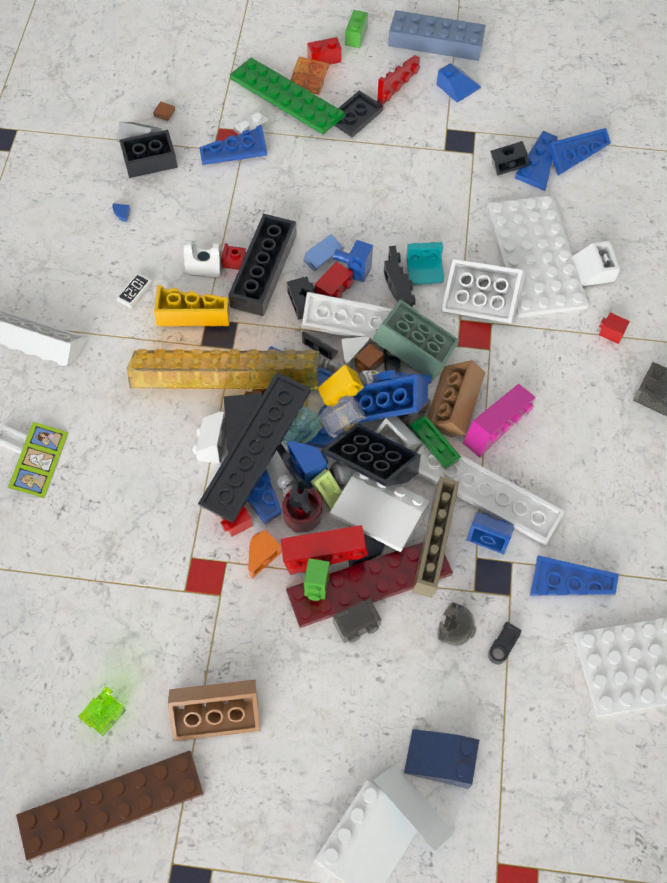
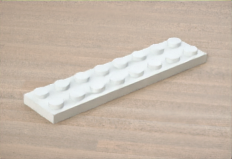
M422 444L417 452L421 455L419 473L417 475L437 485L440 476L459 481L457 497L498 520L507 521L518 531L544 545H547L565 513L564 510L460 455L461 460L445 470L424 444Z

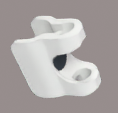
M186 240L184 247L185 272L189 275L219 277L223 252L222 244L213 243L211 249L204 250L199 248L195 241Z

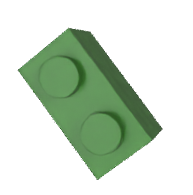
M353 10L345 30L346 46L360 48L368 28L367 12Z
M309 558L304 579V594L309 599L314 601L325 600L330 574V562Z

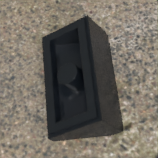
M302 332V343L327 359L329 358L331 361L338 354V350L308 332Z

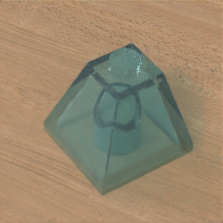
M303 405L282 442L287 446L288 441L304 444L314 439L325 423L314 412Z

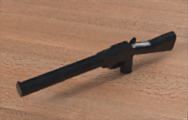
M281 443L277 452L299 490L304 492V488L307 489L306 483L294 466L290 454L287 453Z

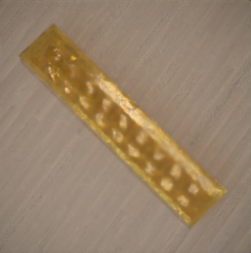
M219 349L134 350L127 366L129 388L267 389L276 372L311 389H318L320 353L311 349L305 351H295L293 349L286 351H277L275 349L258 351L256 349L240 351L238 349L230 351Z

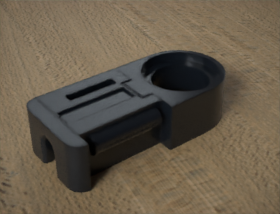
M384 348L383 363L385 371L394 370L395 373H400V359L387 355L386 352L388 350Z
M505 622L504 628L488 652L489 660L497 665L506 661L522 633L521 629L509 622ZM494 649H501L504 657L496 659L492 651Z

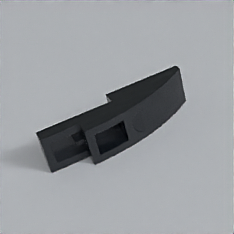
M396 245L389 246L388 260L384 261L383 271L386 283L397 302L401 299L413 307L415 305V295L411 294V291H413L412 280H409L408 273L403 274V267L399 266L401 256L400 252H397Z

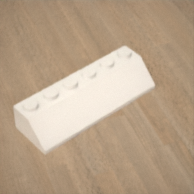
M0 310V344L6 345L9 349H19L27 355H37L42 360L56 361L58 365L68 366L77 360L87 342V337Z

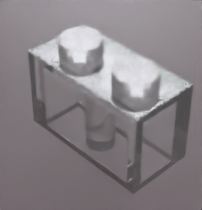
M347 395L338 400V404L333 407H326L322 410V414L318 416L329 436L335 438L367 418L353 396Z

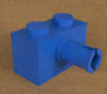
M356 240L350 253L336 249L333 260L346 263L348 269L353 272V280L365 282L372 267L373 245Z

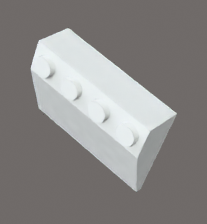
M453 259L441 311L511 324L521 296L525 273L519 269Z
M356 471L329 515L351 527L362 525L366 535L401 552L423 520L430 501L399 485L385 487Z
M366 780L315 858V863L342 883H386L416 835L417 830L380 788Z

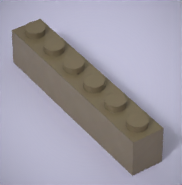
M440 476L435 487L412 593L432 598L437 590L459 481Z

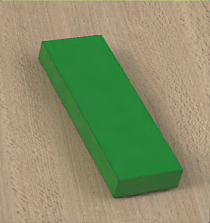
M426 415L410 424L411 430L445 470L461 460L459 453Z

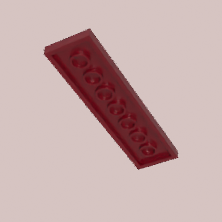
M423 542L403 548L401 552L394 551L330 573L325 600L314 601L305 596L304 583L286 588L299 628L413 589ZM445 553L439 580L453 574Z

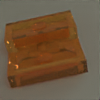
M299 56L291 81L311 93L319 95L324 85V78L329 69V63Z

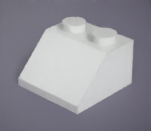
M221 411L203 418L202 424L198 425L197 436L199 438L193 447V453H196L197 461L219 464L221 462L226 437L224 412Z
M398 417L385 418L375 431L414 452L423 443Z

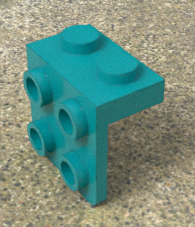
M442 242L407 244L406 262L409 280H412L413 285L444 282L441 259L443 252Z

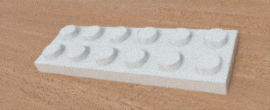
M307 292L301 328L351 338L367 336L371 342H375L372 338L392 309Z

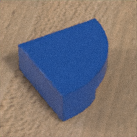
M113 203L114 214L119 220L127 222L130 205Z

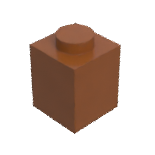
M370 343L355 356V368L358 372L376 370L383 364L384 354Z

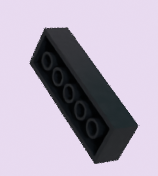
M263 213L228 294L230 308L264 316L297 235L296 221Z

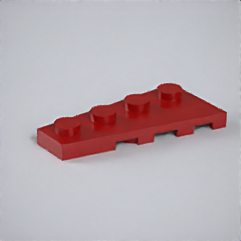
M412 56L403 63L402 67L397 66L394 72L389 71L386 73L385 78L380 77L378 79V103L383 105L386 101H389L414 74L418 73L420 57Z

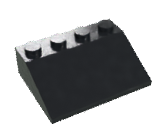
M358 423L321 451L322 454L385 487L408 483L419 473L420 454Z

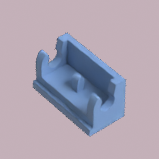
M331 234L308 250L303 261L313 271H316L322 264L334 256L336 249L343 251L344 247Z

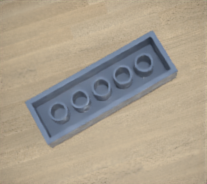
M395 10L389 30L388 46L479 61L486 25Z

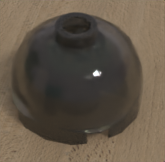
M452 602L443 613L446 616L444 624L441 621L439 623L438 639L445 644L459 646L474 637L476 633L475 619L467 607Z

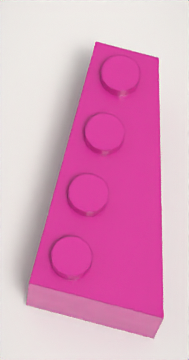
M517 384L473 420L462 444L480 458L515 423L517 424L525 413L529 414L534 408L533 402L536 397L520 384Z

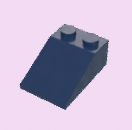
M412 729L404 774L469 789L473 784L480 740L457 734Z

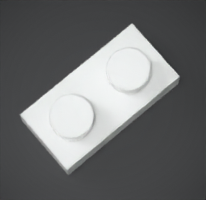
M257 111L234 125L233 128L240 135L242 131L248 129L251 131L261 124L262 128L269 125V120L260 111Z

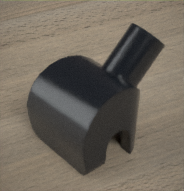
M293 486L289 496L290 505L294 508L302 507L306 514L311 513L313 509L307 502L308 490L304 488V492L299 494L297 492L298 487Z

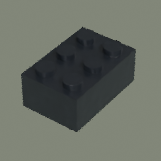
M168 130L119 140L129 178L178 168L176 154Z

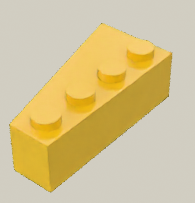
M157 285L154 307L157 326H229V300L227 297L211 294L203 296L196 294L194 291L187 293L179 291L178 288H171L170 290L165 289L164 286Z

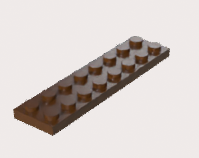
M189 750L16 814L26 860H33L204 795L191 751Z

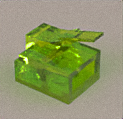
M105 686L96 699L92 698L87 707L78 715L79 719L89 728L95 729L102 737L126 711L110 695L113 691Z

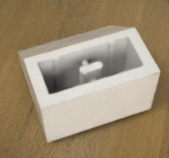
M610 241L592 243L572 256L582 286L615 282L620 268Z

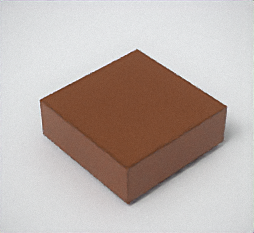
M160 101L153 114L155 117L169 121L175 111V106Z

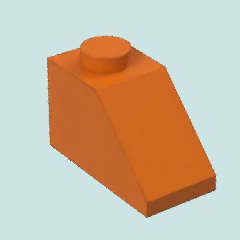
M265 529L261 533H256L250 541L248 571L252 579L282 553L281 545Z

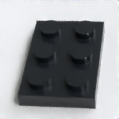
M359 90L338 108L344 111L345 117L334 126L350 137H353L383 111L384 106Z

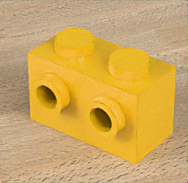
M344 365L317 389L324 404L337 411L362 390L364 386L357 372Z

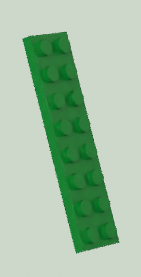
M252 57L230 73L231 80L322 135L345 117L344 111Z

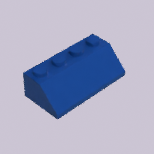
M418 374L363 385L364 388L350 399L349 423L355 424L419 412L428 401V382Z

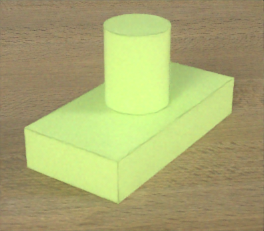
M324 469L311 483L331 512L342 491L330 471Z

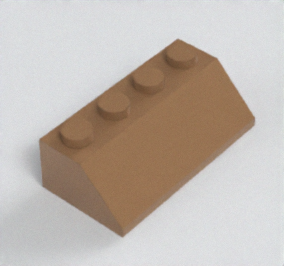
M473 360L444 366L427 415L429 420L443 435L449 437L466 435L486 373Z
M256 680L169 689L168 709L173 741L260 731Z

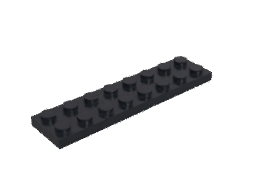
M276 372L198 502L200 507L234 524L311 393V388Z

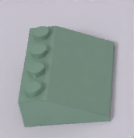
M401 299L372 338L379 346L407 363L409 367L414 368L423 375H430L431 381L442 370L459 342L458 338Z

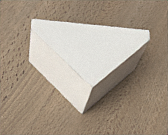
M365 336L341 339L343 364L352 368L355 365V356L370 344V338Z

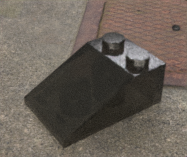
M652 362L633 401L667 416V368Z

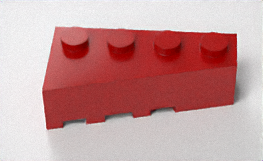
M362 525L281 538L283 563L290 575L305 572L309 558L327 561L332 565L352 559H361L363 556L368 555L365 532Z

